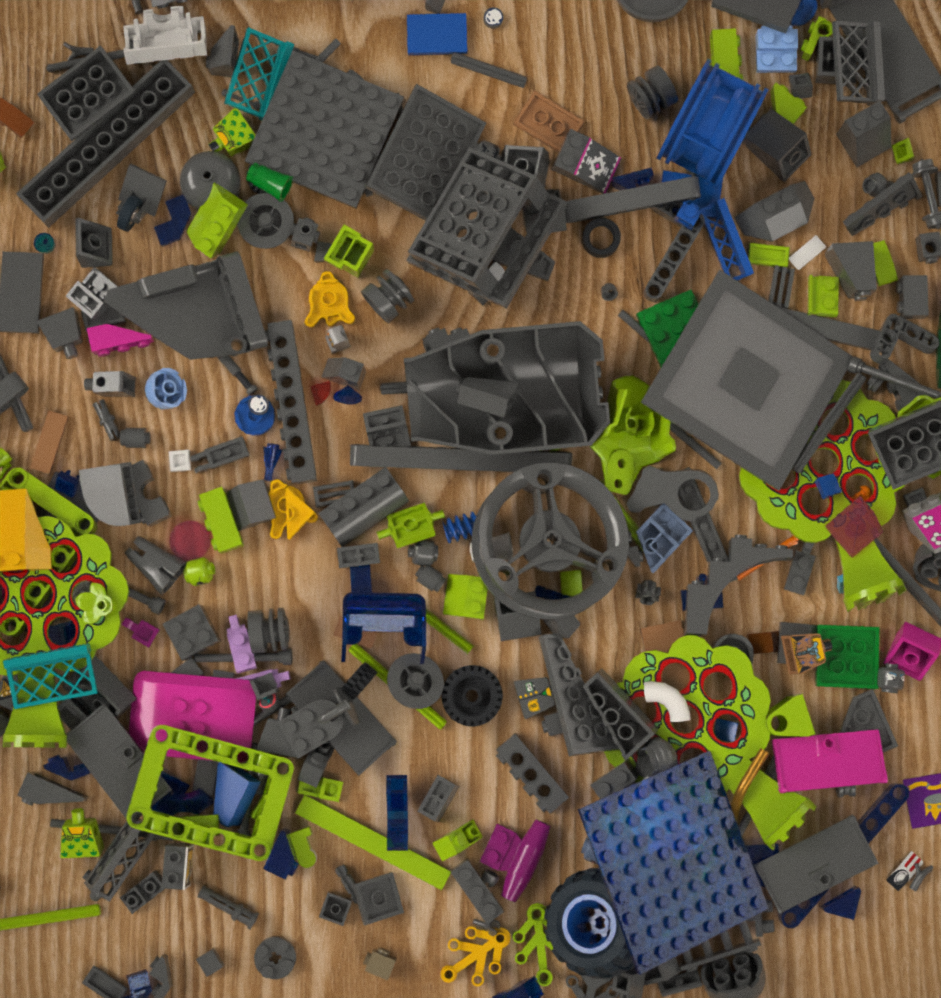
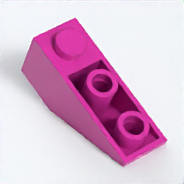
M109 324L87 328L91 351L98 355V357L108 356L110 352L116 350L118 352H126L130 350V347L134 346L144 348L150 346V343L155 342L151 335Z

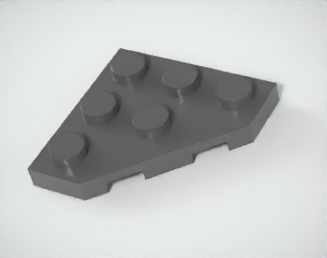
M870 689L852 697L839 733L879 730L882 751L884 753L898 747V744L874 690Z

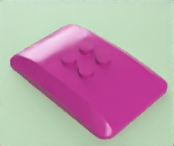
M141 671L135 676L132 694L137 699L131 704L129 734L144 753L150 732L157 725L170 726L252 749L256 695L250 680ZM160 729L156 732L155 737L158 741H164L167 733L165 730ZM204 740L199 741L196 745L199 752L206 751L207 743ZM169 749L166 753L167 757L210 760ZM246 752L238 753L237 760L239 763L247 761L248 756Z

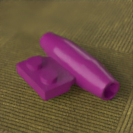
M536 819L523 839H521L516 832L496 824L479 862L497 871H507L501 893L502 897L512 902H517L531 881L543 855L551 828L550 825Z

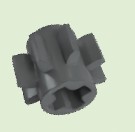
M645 580L641 584H637L635 598H640V603L652 605L655 601L659 602L661 587H656V582Z

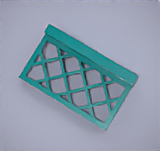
M246 28L224 104L259 117V120L262 121L293 51L294 44L288 41H280L252 28ZM250 34L256 36L261 45L252 48L248 41ZM273 43L278 45L276 54L270 56L266 44ZM262 47L267 58L258 61L254 50ZM250 52L255 63L246 67L243 57ZM268 60L272 69L270 73L264 74L260 63ZM254 66L257 67L261 77L255 80L252 79L248 71L249 68ZM244 71L249 82L241 86L237 77L239 73ZM263 79L266 88L265 91L259 93L254 82ZM251 85L255 96L247 99L242 88ZM239 90L243 99L240 103L231 101L232 93ZM257 97L260 103L259 112L253 110L248 101Z
M90 643L5 659L3 664L4 669L7 671L14 709L97 694L98 689L90 654ZM86 658L87 668L84 672L73 666L77 659ZM62 662L69 667L63 676L52 670L56 663ZM38 666L48 671L42 680L32 674ZM70 669L81 675L76 684L65 678ZM21 670L27 676L20 684L14 680L12 671ZM50 673L60 679L55 688L44 682ZM29 677L40 683L34 692L23 686ZM84 677L91 682L92 690L84 691L77 685ZM62 681L73 687L69 694L63 695L57 691ZM41 685L52 691L48 698L42 699L36 695ZM21 689L31 695L27 702H18L17 694Z

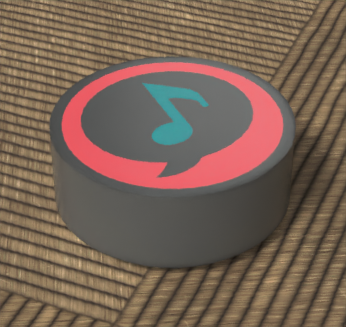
M275 693L259 700L258 704L264 712L271 713L279 707L280 699Z

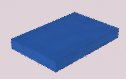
M466 13L407 15L408 55H448L454 52L467 54Z
M663 170L661 183L692 177V174ZM696 175L699 180L701 198L694 201H683V203L692 202L699 209L720 200L723 179L717 189H714V183L710 182L706 185L704 184L706 179ZM674 208L672 213L677 214L680 209ZM715 208L705 211L707 218L717 219L718 214Z

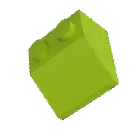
M448 574L443 615L483 620L488 589L481 577Z

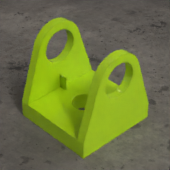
M803 694L787 696L769 709L766 726L770 736L808 737L815 735ZM775 716L779 720V727L776 730L771 726V721Z

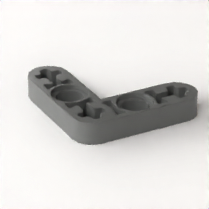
M890 314L880 328L870 356L878 364L885 363L891 356L898 339L924 353L931 354L939 346V339L934 334L897 314ZM892 322L894 323V326H895V327L893 328V330L890 329V327H891V325H892ZM907 330L912 331L915 337H910L907 334ZM883 335L890 337L891 342H886L883 339ZM881 348H884V350H883V352H882V355H880V354H879V353H880L879 350H880Z

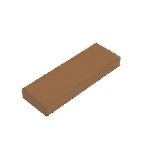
M48 410L30 469L51 475L69 419L68 416Z

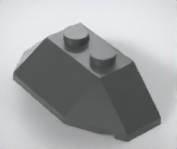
M805 181L795 183L756 202L737 215L735 220L744 236L773 242L808 224L815 198Z

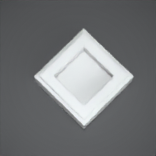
M190 450L169 451L170 472L191 471Z

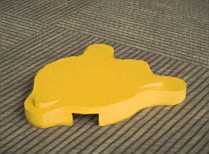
M329 271L323 272L317 283L310 289V312L304 321L305 325L309 328H313L321 319H325L329 327L334 326L339 321L348 325L355 322V316L348 307L349 297L346 288Z
M275 479L270 483L269 491L270 500L276 518L271 520L270 536L273 539H279L287 526L285 489L288 487L305 503L302 493L297 488L284 484L279 479ZM315 513L308 520V523H315L318 520V515Z

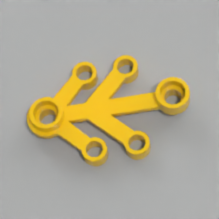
M468 926L465 930V936L468 939L478 937L489 940L483 945L451 938L448 941V948L451 951L463 950L471 953L454 965L448 964L443 966L440 972L442 980L448 983L453 982L458 972L477 960L475 973L472 975L471 981L474 986H481L484 983L483 971L486 954L492 948H494L493 960L489 964V971L492 974H498L501 971L500 959L502 948L510 943L509 931L503 927H500V929L495 928L494 930L497 931V934L491 936L488 931ZM469 929H474L475 935L469 936L467 934V931ZM502 934L504 940L502 942L497 941V935ZM452 941H456L458 943V947L452 948L450 946V943ZM493 964H497L499 966V969L497 971L491 970V966ZM448 970L453 973L450 978L445 976V972ZM480 976L482 978L481 982L475 983L474 977Z

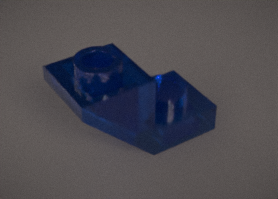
M370 565L350 567L353 613L373 612Z
M60 755L49 758V763L43 765L44 769L71 781L91 774L84 763L74 766V771H72L67 757L60 758Z

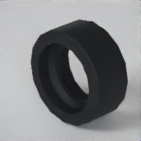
M607 218L591 220L586 225L582 234L584 249L596 258L611 256L617 250L621 241V233L618 226ZM606 227L612 232L613 242L608 248L597 249L591 244L590 233L594 228Z

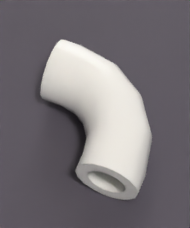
M644 682L646 702H659L668 709L670 722L691 720L687 702L677 689L663 682Z

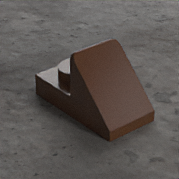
M779 631L747 634L748 640L753 646L754 654L778 652Z

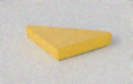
M287 487L285 489L287 538L291 540L315 512Z

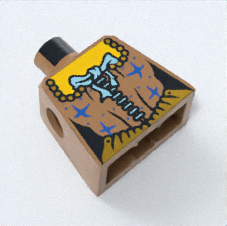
M819 633L781 636L789 674L799 675L825 663V652L832 650L831 641L829 639L822 640Z

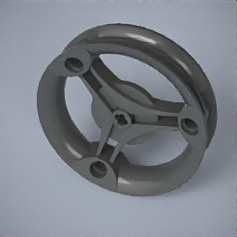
M561 463L533 464L507 476L482 503L472 530L471 543L474 563L487 589L509 609L535 619L557 620L571 617L585 611L601 600L619 580L624 570L629 550L626 520L613 494L591 474L574 466ZM537 478L543 479L545 481V485H541L538 482ZM556 485L578 493L595 509L605 529L607 551L601 553L581 541L580 533L575 523L568 516L560 513L557 508L553 490ZM523 489L533 495L534 515L525 522L521 529L519 552L506 562L496 558L492 543L493 525L503 504L513 494ZM546 493L548 510L543 511L541 494ZM579 552L596 559L594 564L578 557ZM524 556L528 564L516 572L510 564ZM603 562L608 564L609 571H606L603 568ZM569 565H575L592 572L593 583L581 593L565 599L550 600L538 598L518 588V576L532 568L545 572H558ZM499 572H502L506 575V581H503L499 578Z

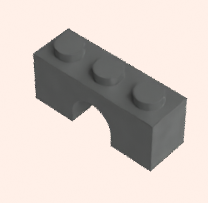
M141 460L133 464L132 470L141 522L151 527L172 517L163 497L160 496L156 499L148 500L144 496L145 486L155 480L146 461Z
M468 858L451 870V874L486 924L504 912Z
M632 968L619 976L613 977L612 991L618 992L619 998H642L646 972Z

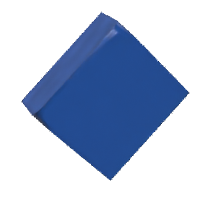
M834 473L815 480L823 500L842 492Z
M717 718L714 734L722 741L733 742L736 738L738 723Z

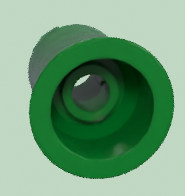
M254 163L248 170L246 180L282 202L291 189L293 176Z

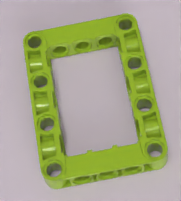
M13 468L0 483V491L27 489L32 501L70 526L76 537L83 534H95L97 522L93 517L24 469ZM18 475H23L24 480L21 483L16 484V477ZM85 520H89V528L86 530H82V522ZM67 545L57 547L51 554L52 567L59 573H66L77 559V553L74 548ZM60 554H65L66 556L63 563H57V557ZM36 581L30 584L25 594L27 603L32 608L40 609L53 592L52 588L44 581ZM36 587H40L41 594L38 597H33V590ZM13 617L3 623L0 631L8 636L17 637L24 632L27 625L21 618ZM11 621L16 622V628L13 631L8 630V624Z
M157 725L150 732L126 814V820L134 829L255 861H264L271 853L294 766L287 758L170 726ZM160 729L165 730L167 733L164 741H158L155 737L156 732ZM201 740L207 743V749L204 752H199L196 748L197 743ZM169 749L268 775L251 836L151 810L155 792H157L158 780L161 771H163L164 760ZM242 751L246 752L248 756L245 763H239L237 760L238 753ZM284 762L287 765V771L284 774H279L277 767L280 763ZM141 812L143 820L140 823H133L131 820L133 813ZM174 824H183L184 830L181 834L173 833L172 828ZM219 833L223 834L224 842L220 845L214 844V836ZM262 844L265 848L264 853L260 856L255 855V846Z

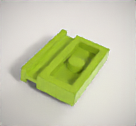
M809 275L807 315L838 316L839 277H816Z

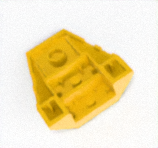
M27 489L0 491V572L52 569L51 548L46 540L44 530L38 520Z

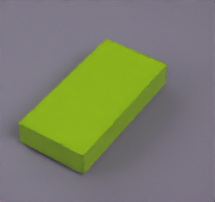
M749 243L748 259L752 265L788 267L790 247Z

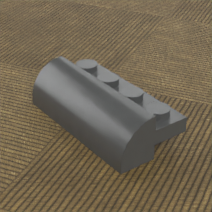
M385 467L319 512V515L339 544L345 547L384 520L389 514L394 513L407 504L409 500Z

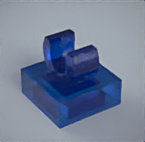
M70 470L66 472L60 471L57 475L54 489L72 498L77 492L79 475L74 478L70 475Z

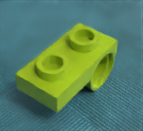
M820 16L816 22L812 21L807 32L811 34L809 40L805 39L800 51H803L801 59L809 61L819 37H831L833 33L832 23ZM824 29L827 35L820 34L818 30Z

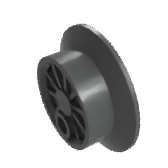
M261 193L245 201L248 206L237 225L241 236L247 243L256 248L270 249L281 245L288 239L294 223V217L290 206L285 200L280 202L268 193Z
M411 653L399 657L393 662L387 675L388 688L392 696L400 704L412 709H423L433 705L440 698L444 687L443 675L438 665L432 659L421 654Z

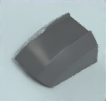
M505 145L501 152V161L536 175L545 187L550 163L549 152L544 147Z

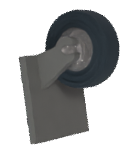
M129 164L118 199L122 202L119 204L118 211L116 212L119 215L117 227L128 232L135 223L139 224L147 213L155 216L167 180L133 164Z

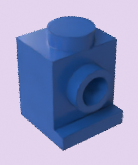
M684 202L674 221L692 230L702 211L699 210L696 204Z

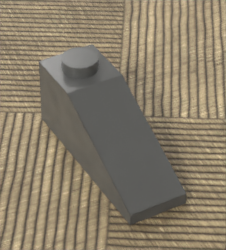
M34 772L27 773L17 796L22 798V802L32 806L34 803L87 801L88 796Z

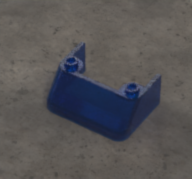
M347 593L343 598L341 662L346 660V645L359 643L362 639V631L403 632V639L406 644L420 646V664H424L426 654V601L424 597L419 594Z

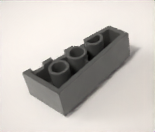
M603 668L583 685L595 709L601 715L604 725L610 731L613 741L622 752L625 761L659 730Z

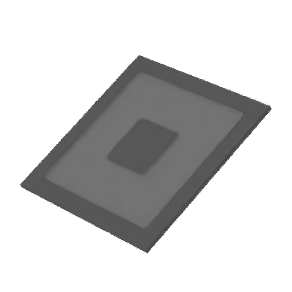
M719 270L641 403L779 491L845 375L853 356Z

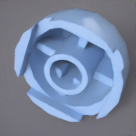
M162 368L151 374L147 379L145 394L148 401L154 407L162 410L173 409L185 400L187 394L186 382L184 379L181 380L176 370Z

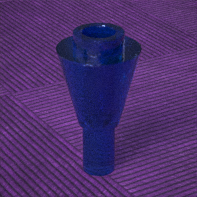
M267 443V446H263L266 467L264 480L272 481L274 468L283 449L279 448V444Z

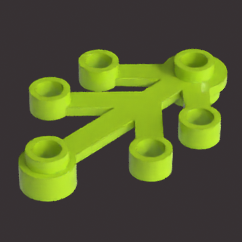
M534 903L527 910L528 919L512 936L514 942L520 944L525 940V934L534 925L535 934L522 951H518L515 954V961L520 965L525 964L527 957L537 946L539 970L536 973V981L541 986H548L551 984L553 976L551 971L547 969L545 945L551 950L553 946L551 942L547 941L546 935L543 933V924L547 926V919H544L546 907L540 903ZM535 910L541 911V915L539 917H535L533 915V912ZM517 933H521L523 935V938L521 940L515 939V935ZM523 954L525 956L524 961H518L517 956ZM542 973H546L548 975V978L546 980L540 979V975Z

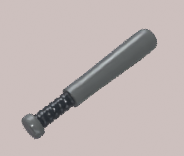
M229 355L217 357L233 377L235 376L245 387L246 393L249 396L258 390L256 385H252L239 366Z

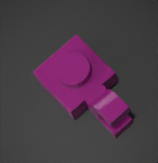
M125 618L122 623L123 626L134 632L131 638L149 648L160 629L144 620L137 624L131 619Z

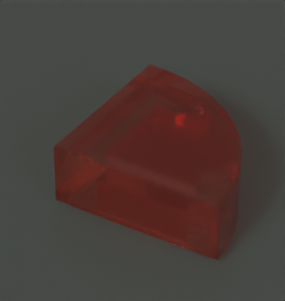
M330 381L311 386L316 406L323 404L328 398L331 391Z

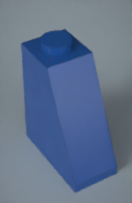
M219 762L213 815L218 814L219 823L225 827L240 826L261 782L242 768Z

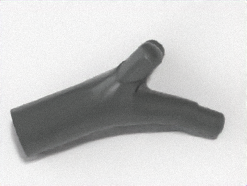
M66 42L63 43V46L72 51L67 60H72L81 55L87 56L94 51V48L77 47Z
M915 863L916 876L909 888L917 892L924 878L932 872V865L921 871L919 864Z

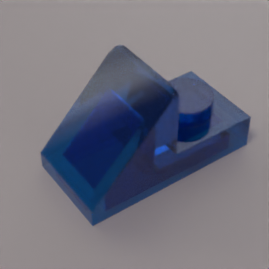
M652 167L613 177L612 187L621 191L636 188V184L638 186L647 185L654 176Z

